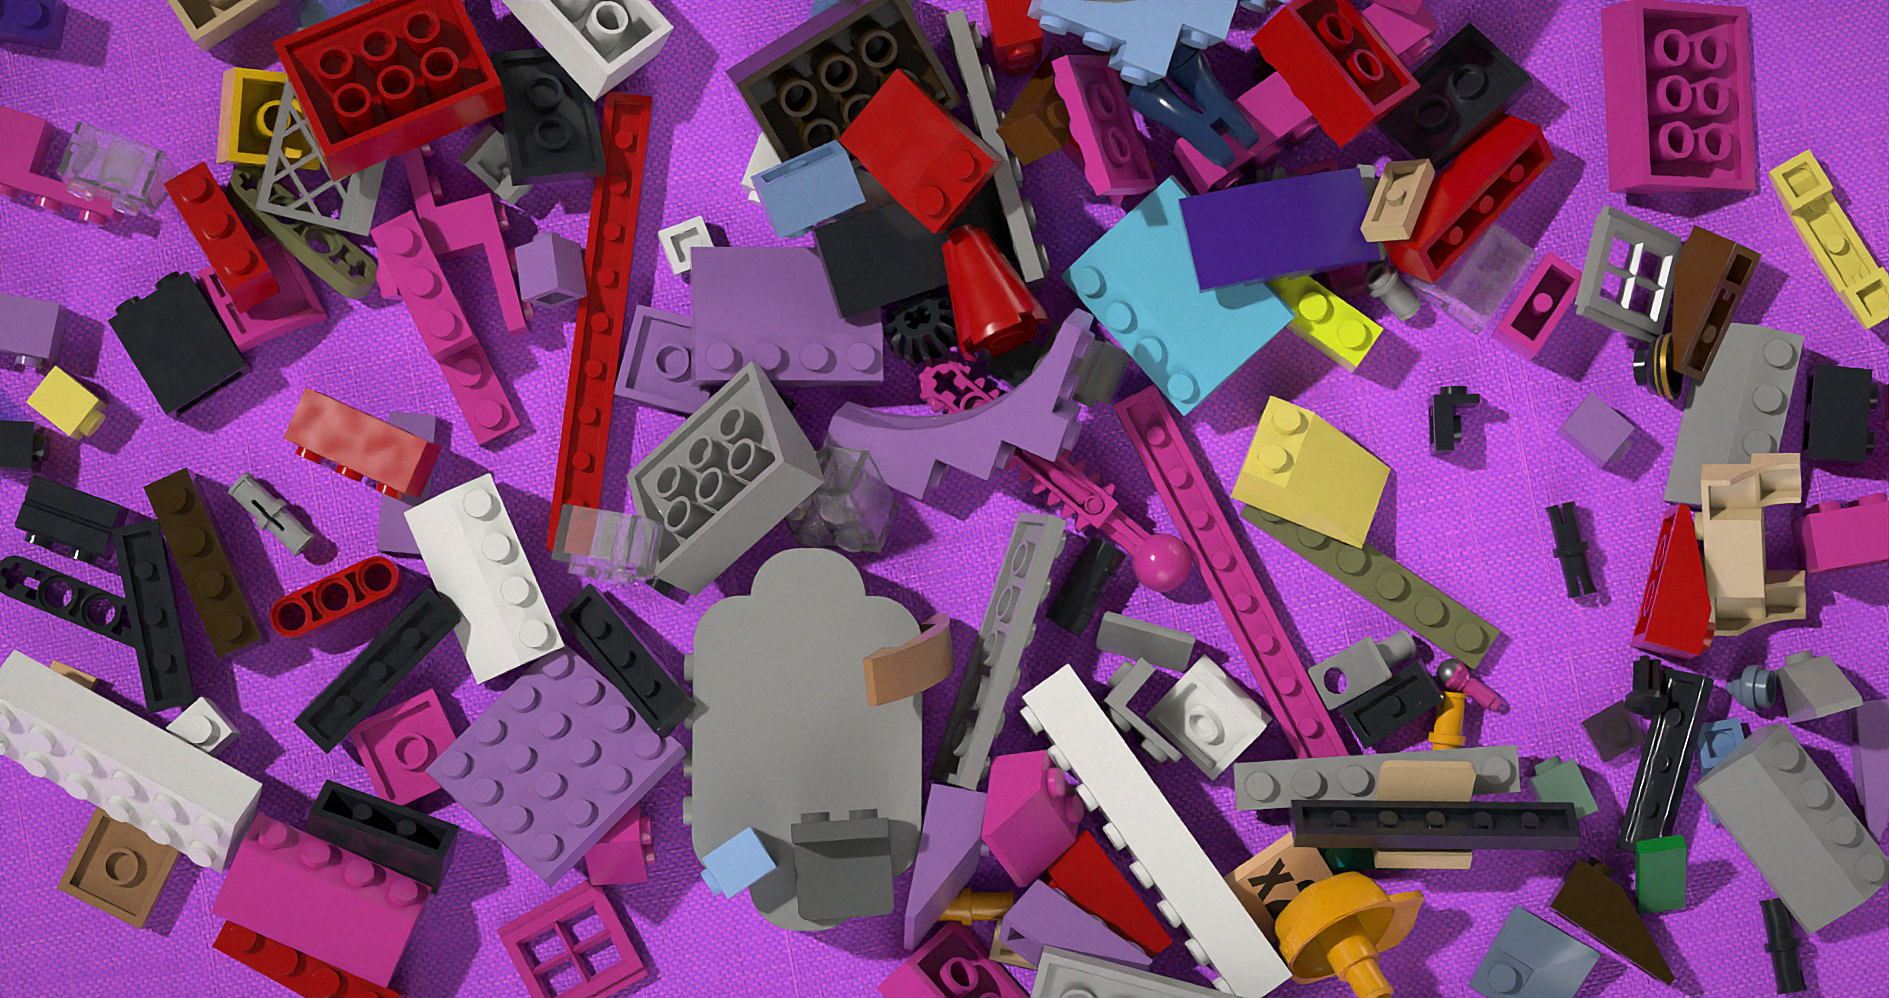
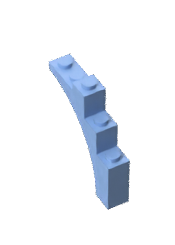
M1032 0L1027 16L1040 20L1039 27L1046 31L1065 35L1068 31L1084 37L1082 43L1090 48L1100 51H1109L1110 48H1113L1108 67L1121 71L1120 78L1136 85L1146 86L1148 82L1152 83L1165 77L1178 35H1181V42L1199 49H1207L1208 46L1224 41L1238 0H1134L1119 3L1084 0ZM1241 0L1240 5L1255 12L1266 13L1267 10H1272L1285 4L1286 0Z

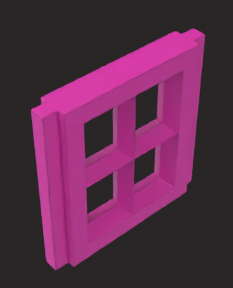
M590 878L496 929L532 998H551L540 975L569 959L572 960L583 982L553 998H608L649 975L603 886H592ZM594 906L606 929L574 945L563 922ZM555 928L566 951L535 967L523 944ZM610 937L622 960L591 977L579 954Z

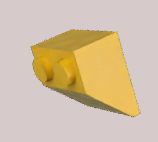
M238 67L223 72L216 164L253 166L265 169L285 85V73ZM293 95L292 105L302 120L304 118L295 95ZM290 113L286 129L296 123ZM305 124L307 130H308L309 133L311 134L308 125ZM300 129L283 138L281 150L290 165L313 152ZM315 157L295 170L318 171L320 170V162ZM278 158L276 169H285Z

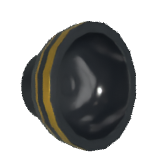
M1668 333L1655 338L1648 345L1647 349H1637L1635 351L1633 372L1637 386H1648L1659 397L1677 400L1683 388L1684 374L1670 368L1672 333Z

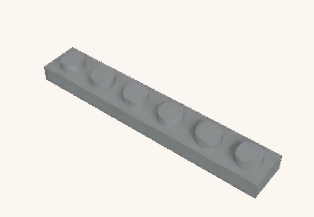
M1517 745L1233 763L1236 811L1290 807L1291 800H1374L1380 766L1388 760L1468 761L1475 765L1476 770L1472 795L1521 792Z

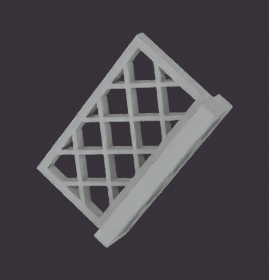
M298 27L297 32L305 28ZM286 76L255 209L368 236L386 160L351 174L346 192L339 182L344 178L333 182L315 141L305 126L307 124L305 118L301 120L292 105L294 92ZM290 113L296 123L286 129ZM300 129L313 152L290 165L281 150L282 141L285 136ZM317 157L330 180L307 193L294 170ZM279 158L285 169L275 174ZM289 174L302 197L286 207L268 203L272 183ZM333 185L343 199L339 220L321 216L312 201L313 197ZM306 202L312 213L296 210L295 208Z

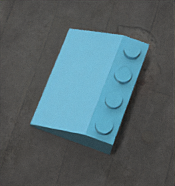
M1172 175L1095 242L1060 277L1181 414L1185 416L1216 392L1285 328L1297 314L1268 282L1244 287V284L1199 294L1178 206L1179 199L1190 197L1191 195Z

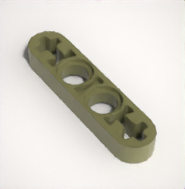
M240 166L232 172L225 187V196L232 207L343 296L351 299H362L368 296L377 280V265L369 256L334 228L294 219V224L287 225L279 222L273 213L256 210L255 207L264 171L253 166ZM276 181L272 183L268 203L286 207L298 200ZM304 204L295 208L296 210L312 213ZM308 241H321L329 247L330 252L319 253L312 249ZM337 258H339L338 264H334ZM355 273L359 275L355 278L352 277V275H354Z

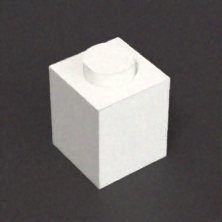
M202 696L166 727L173 736L214 758L241 735L240 731L212 699Z

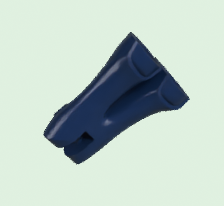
M1186 44L1175 48L1166 75L1171 84L1190 99L1203 114L1192 110L1163 78L1152 83L1148 82L1146 86L1134 84L1127 98L1130 106L1137 112L1176 132L1206 159L1224 169L1236 160V156L1221 136L1227 133L1245 151H1248L1260 139L1250 119L1224 92L1215 78L1206 56L1199 48Z

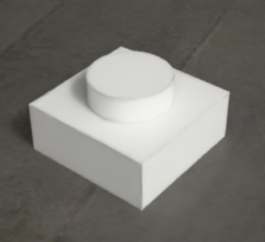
M701 215L658 231L657 234L674 277L690 272V247H714Z

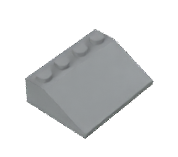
M750 361L626 475L655 577L695 596L825 482L813 446L760 365L754 361Z

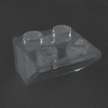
M1492 223L1434 284L1408 273L1402 282L1477 336L1538 253L1502 227Z
M825 447L815 453L825 482L783 518L798 545L807 548L825 547L844 549L854 553L859 551L880 553L898 513V504L868 450Z

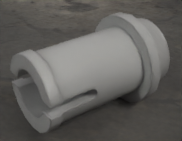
M1384 263L1377 264L1368 271L1364 278V283L1367 285L1366 291L1371 297H1379L1396 315L1398 320L1404 321L1411 318L1419 310L1421 299L1414 295L1398 278L1399 272L1394 266H1387Z

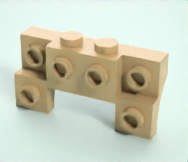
M1752 453L1751 464H1702L1700 480L1702 512H1695L1694 530L1696 540H1704V551H1699L1712 608L1709 622L1715 623L1714 636H1739L1752 628L1766 623L1806 619L1805 570H1767L1764 524L1765 506L1801 503L1800 453Z

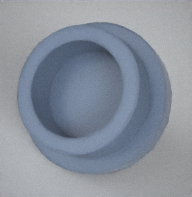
M1748 665L1743 669L1742 673H1738L1733 677L1732 682L1726 684V690L1735 697L1740 705L1745 706L1747 710L1760 712L1763 707L1771 708L1775 703L1777 694L1776 675L1773 670H1765L1762 665Z

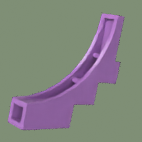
M1076 308L1063 322L1050 352L1035 372L1015 389L985 405L953 414L909 416L884 413L849 401L846 402L832 417L820 456L920 500L933 487L939 489L942 486L950 465L988 481L999 468L1003 470L1007 468L1013 456L1015 446L1054 462L1065 449L1072 451L1081 433L1082 425L1076 422L1081 406L1070 402L1075 393L1080 379L1079 375L1074 374L1078 359L1085 360L1095 338V334L1089 331L1094 315Z

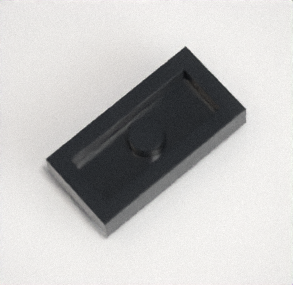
M1419 659L1340 709V711L1366 750L1442 702L1446 697L1423 661Z

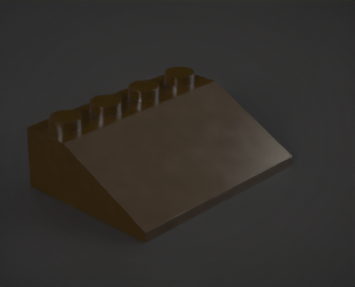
M840 0L725 71L780 163L837 140L846 150L853 170L861 166L862 164L838 139L897 68L904 71L948 111L963 103L905 0Z

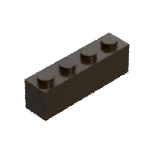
M183 468L143 486L217 657L229 661L269 643V637L196 472Z

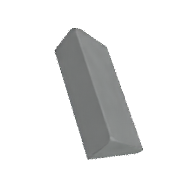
M1107 611L1103 615L1095 645L1097 649L1135 660L1142 657L1149 664L1183 672L1187 667L1195 637L1189 633Z

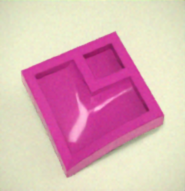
M268 235L254 242L270 268L281 291L244 313L240 314L211 265L197 272L241 353L285 333L328 319L297 259Z

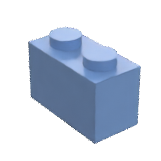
M833 140L750 177L768 223L779 239L786 236L790 239L803 236L813 229V224L827 218L836 220L846 217L855 211V206L866 202L848 154L837 140Z

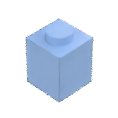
M748 827L703 857L702 861L707 868L701 871L700 874L715 896L724 892L727 899H732L778 868L754 829Z

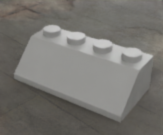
M1730 323L1704 382L1690 378L1662 501L1676 505L1681 503L1688 505L1689 508L1702 511L1700 481L1702 464H1751L1752 453H1778L1805 336L1760 325Z
M1784 723L1757 728L1693 786L1807 934L1816 932L1865 903L1889 881V859Z

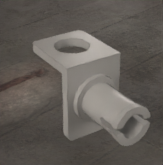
M1403 629L1376 644L1372 637L1368 636L1344 651L1309 668L1306 673L1325 710L1330 711L1390 679L1392 675L1389 668L1416 656L1417 649L1410 634ZM1328 669H1338L1346 676L1347 688L1343 693L1333 694L1325 687L1324 675Z

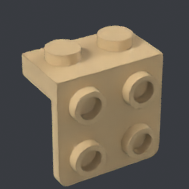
M1385 761L1380 766L1374 800L1470 802L1476 778L1475 765L1468 761ZM1372 848L1375 868L1470 869L1473 857L1471 849Z

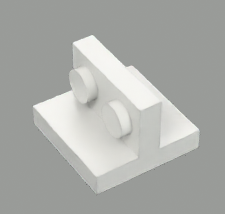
M1206 654L1145 715L1212 781L1263 732L1267 724L1273 719Z

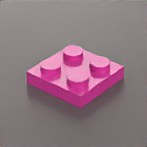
M434 688L359 722L349 732L379 798L406 806L442 789L431 779L425 770L457 739V736Z

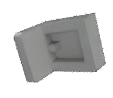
M489 124L458 157L490 190L510 205L515 204L533 186V184L512 186L504 138Z

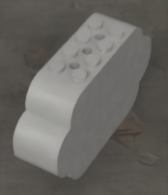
M788 549L769 558L760 567L754 578L751 596H732L722 599L712 605L702 615L694 634L693 654H685L684 659L685 682L693 684V700L697 706L684 718V729L693 731L692 749H685L687 753L683 757L684 777L692 778V796H684L683 824L692 825L693 848L699 861L705 868L707 867L702 861L703 857L748 827H752L778 866V868L749 887L752 902L758 912L768 922L782 929L794 931L826 930L836 927L850 918L804 920L798 914L794 844L791 839V824L801 823V814L830 812V821L849 820V810L878 809V818H889L893 879L904 874L915 862L922 835L923 691L880 706H868L863 659L880 648L900 647L920 635L921 631L914 616L900 603L886 597L867 596L862 577L852 562L843 555L828 549Z

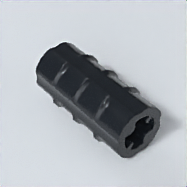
M1090 536L1082 552L1077 555L1078 559L1069 574L1066 575V579L1059 592L1054 595L1055 599L1044 616L1054 624L1078 637L1081 636L1090 618H1093L1094 611L1101 599L1105 597V592L1113 578L1117 577L1116 573L1126 557L1123 552L1095 536Z

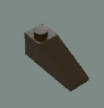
M1590 857L1587 862L1582 859H1574L1544 907L1660 984L1670 986L1675 977L1622 886L1611 879L1614 871L1594 857Z

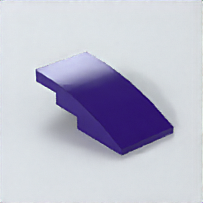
M1359 168L1272 180L1178 200L1199 294L1244 284V287L1286 277H1288V280L1381 259L1378 243L1367 242L1360 230L1369 206Z

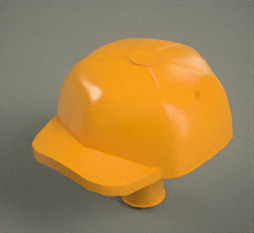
M1356 871L1322 879L1303 889L1277 917L1275 921V938L1279 948L1278 955L1293 975L1290 978L1298 984H1310L1337 975L1341 982H1348L1357 998H1390L1394 992V987L1390 986L1378 966L1381 960L1379 953L1397 946L1408 936L1414 927L1419 908L1426 898L1421 890L1388 895L1372 878Z

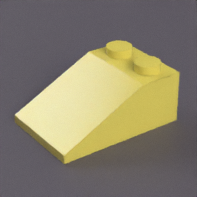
M1270 395L1230 497L1361 549L1391 468L1316 413Z

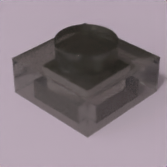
M1623 699L1580 722L1602 764L1646 740L1630 711L1625 708Z

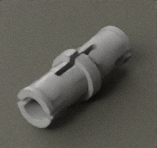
M249 472L243 474L229 489L228 494L231 497L233 496L257 519L255 525L262 531L268 529L292 552L294 557L302 554L316 538L313 532L311 533L287 510L288 504L282 498L276 500Z

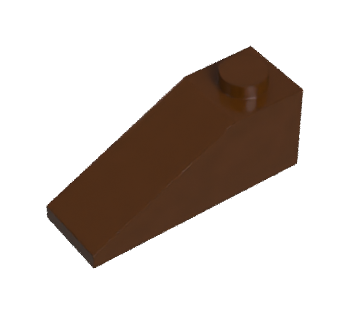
M1058 45L1050 49L995 131L1024 166L1063 148L1072 135L1069 126L1071 119L1065 101L1057 92L1054 81L1056 74L1052 61L1066 55Z
M1694 225L1689 238L1682 247L1680 258L1675 266L1671 369L1704 382L1762 254Z

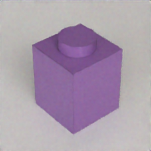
M545 232L535 235L532 242L515 248L522 301L552 309L587 296L580 243L561 238L560 234L556 232Z
M1591 392L1581 401L1556 433L1600 468L1608 460L1616 465L1633 445L1627 437L1635 427Z

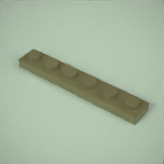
M1246 504L1239 517L1452 658L1461 660L1472 671L1477 668L1500 633V630L1365 541L1360 549L1249 504Z

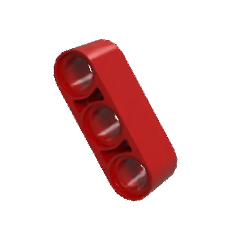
M374 556L364 559L280 598L271 608V625L277 633L290 639L301 640L313 636L396 597L403 588V572L397 564L385 557ZM380 566L388 567L392 576L389 586L381 591H373L369 584V575L372 570ZM335 586H344L349 596L347 604L341 610H330L326 602L328 592ZM300 605L305 611V622L297 630H288L284 624V614L291 606Z

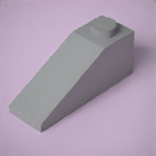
M1812 649L1789 655L1784 657L1787 666L1774 670L1790 724L1820 718L1864 705L1859 692L1828 654L1814 658Z

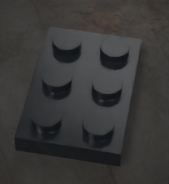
M1469 22L1411 73L1421 87L1374 126L1411 160L1429 159L1435 173H1437L1532 89L1534 84L1531 76Z
M545 48L491 53L490 62L502 84L507 109L499 113L512 186L604 177L607 168L594 102L591 97Z

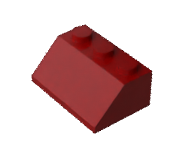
M1293 0L1285 5L1251 38L1260 50L1264 60L1277 70L1290 86L1293 95L1305 104L1319 121L1323 131L1340 148L1369 130L1421 87L1350 0Z

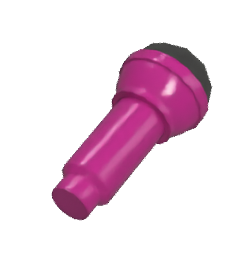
M1447 659L1438 666L1436 678L1442 688L1466 693L1468 697L1484 708H1490L1493 711L1498 709L1502 700L1496 696L1494 691L1470 676V672H1468L1467 667L1461 660Z

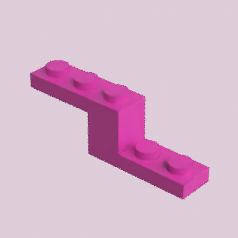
M0 105V196L17 200L19 193L36 198L34 205L48 211L61 213L64 206L80 211L78 219L97 226L105 227L107 220L121 224L126 206L118 199L40 176L56 129L53 124L47 119Z
M431 142L402 153L420 224L438 262L486 250L508 332L512 337L531 333L528 320L535 318L534 309L531 303L524 302L521 299V293L516 280L518 275L516 247L508 249L504 236V231L511 230L504 203L496 204L492 195L487 193L439 207L438 202L445 200V194L438 173L430 175L426 158L433 156Z
M410 210L369 230L430 355L438 362L478 445L482 447L521 428L522 425L462 303L454 295L414 212Z

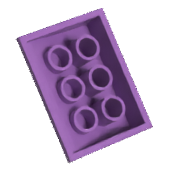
M690 247L691 387H723L750 361L760 365L773 387H877L883 381L881 306L839 319L817 247Z

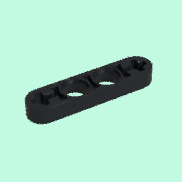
M13 555L5 557L0 561V592L4 595L135 648L131 628L123 626L122 635L116 634V630L121 626L125 618L127 607L125 598L25 557ZM20 564H22V574L40 581V572L46 573V576L37 587L36 600L30 598L35 592V589L17 584L14 590L10 589L12 581L6 578V573L9 569L17 570ZM55 582H66L72 591L71 600L66 606L55 608L48 601V589ZM108 599L114 605V618L106 625H97L91 619V607L97 600Z

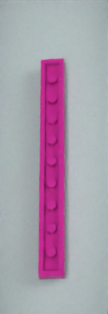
M1153 384L1114 404L1113 409L1182 541L1189 548L1196 568L1296 759L1350 756L1156 385Z

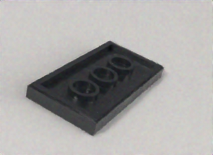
M991 178L950 227L942 233L934 234L898 202L811 229L839 319L948 284L942 246L949 240L947 235L952 230L963 225L972 224L975 229L984 228L1010 263L1016 262L1017 260Z

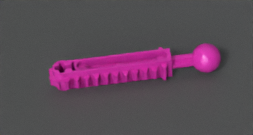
M951 357L950 360L944 358L940 360L935 359L933 369L927 366L923 373H919L918 377L922 391L920 397L922 401H926L932 407L931 409L934 413L948 411V414H953L985 405L998 398L1000 392L995 389L985 394L983 392L986 383L985 379L980 377L971 382V368L968 365L964 367L961 363L957 362L955 357ZM951 375L955 377L954 386L964 396L960 402V409L956 406L958 404L957 397L946 390L941 395L937 394L938 385L936 379L939 376L945 380ZM1015 446L1013 456L1005 471L1009 472L1016 467L1021 469L1018 482L1023 484L1033 479L1035 484L1032 493L1035 496L1045 491L1049 492L1047 506L1050 508L1061 502L1064 505L1061 519L1066 520L1073 515H1077L1078 520L1075 531L1078 533L1088 527H1091L1097 533L1101 530L1133 556L1132 566L1137 579L1143 586L1156 592H1169L1179 588L1186 582L1192 568V557L1189 548L1180 538L1172 534L1157 533L1150 535L1118 508L1119 503L1112 498L1115 491L1114 484L1110 483L1103 488L1098 487L1101 474L1096 472L1086 477L1083 474L1086 462L1081 460L1074 465L1070 464L1069 460L1072 454L1070 450L1065 449L1052 462Z

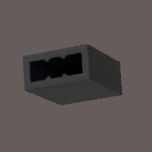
M175 271L161 278L155 284L156 291L143 299L139 296H134L116 307L117 315L107 320L164 413L174 420L253 371L196 277L188 271L183 274Z

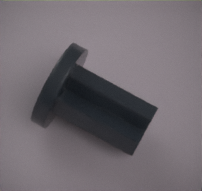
M1644 655L1640 656V660L1633 661L1632 691L1625 696V708L1628 711L1638 715L1649 716L1660 714L1667 709V696L1660 692V659L1651 660L1650 656Z

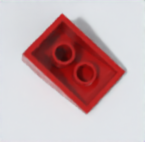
M900 68L895 70L838 139L899 204L934 234L945 232L1005 161Z
M1679 503L1664 512L1630 646L1686 661L1700 656L1702 649L1709 650L1715 632V623L1709 622L1712 608L1690 508L1688 505Z

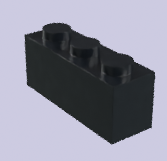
M327 779L309 813L306 833L432 887L430 893L437 895L453 862L460 826Z

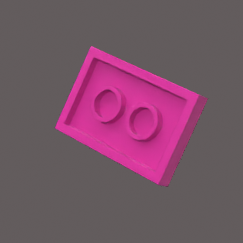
M1065 55L1052 61L1056 74L1054 80L1055 87L1061 98L1065 101L1071 119L1069 124L1070 131L1074 140L1080 145L1086 163L1084 168L1085 176L1088 183L1094 188L1096 196L1136 195L1156 189L1157 185L1127 101L1119 72L1108 67L1111 56Z

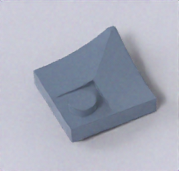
M1514 905L1467 986L1487 998H1573L1598 961L1601 953L1553 927L1520 906Z

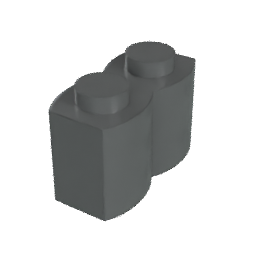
M1054 322L1032 374L1050 352L1062 327L1061 323ZM1095 336L1085 360L1078 359L1074 374L1079 375L1080 379L1071 399L1091 408L1094 407L1096 401L1109 404L1131 356L1125 349Z

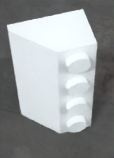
M490 473L450 489L404 512L440 599L461 619L453 629L478 685L565 646Z

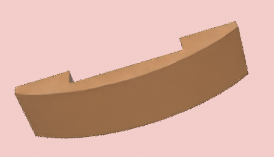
M937 613L919 624L921 634L900 647H882L863 659L868 706H880L912 696L938 684L952 673L955 661L950 619L947 613Z

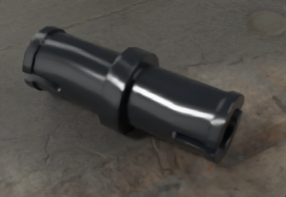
M1575 501L1562 504L1566 523L1562 521L1559 505L1545 508L1556 548L1552 549L1554 559L1559 558L1568 592V599L1581 595L1577 576L1581 579L1584 595L1597 592L1586 552L1591 550L1589 541L1583 540Z
M1779 897L1759 901L1768 943L1764 944L1765 953H1770L1777 995L1808 990L1807 985H1805L1798 949L1803 947L1801 937L1796 938L1792 914Z

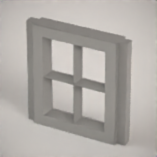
M1602 206L1601 214L1596 216L1575 305L1578 306L1576 314L1649 345L1655 338L1662 335L1674 286L1675 266L1681 255L1682 246H1680L1682 238L1611 206ZM1614 237L1630 244L1624 268L1608 262ZM1643 250L1658 256L1653 281L1637 274ZM1605 271L1622 277L1616 302L1600 296ZM1634 283L1650 289L1644 314L1629 308Z

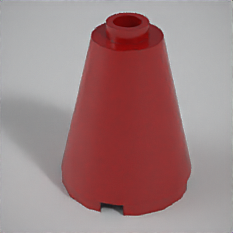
M967 224L952 230L947 235L949 240L942 246L959 349L964 360L978 361L979 358L976 352L988 349L992 357L1004 354L1039 336L1040 334L1036 326L1040 323L1048 328L1050 321L1047 312L984 228L975 229L972 224Z

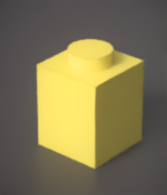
M56 365L26 401L68 436L78 441L84 435L90 437L97 431L105 419V415L102 412L108 406L107 403Z

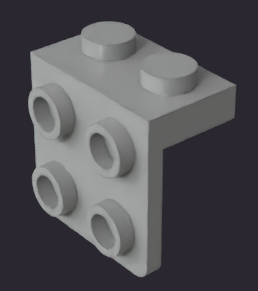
M1142 657L1134 664L1126 659L1106 682L1113 689L1100 703L1107 709L1104 714L1122 734L1127 733L1131 729L1143 740L1138 747L1157 764H1163L1165 760L1171 764L1177 763L1183 755L1125 706L1156 669Z

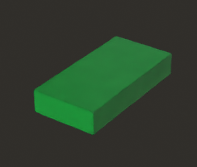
M1683 835L1636 842L1635 905L1638 915L1685 908L1687 846Z

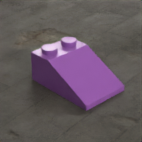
M932 783L905 914L904 949H915L977 872L980 855L989 857L990 849L981 838L987 793Z

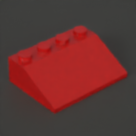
M374 0L273 41L275 51L333 182L507 110L502 84L461 0Z

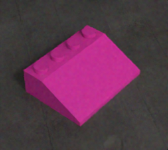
M1628 0L1602 8L1601 22L1610 193L1648 195L1749 192L1756 190L1747 7L1663 0Z

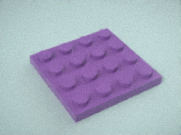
M564 643L565 646L540 657L425 770L431 779L550 888L687 753L683 746L670 734L665 738L655 734L623 694L566 643Z

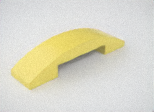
M1810 149L1769 171L1768 175L1794 228L1833 290L1866 331L1888 319L1889 275L1884 267L1878 268L1831 193L1833 190L1832 184Z

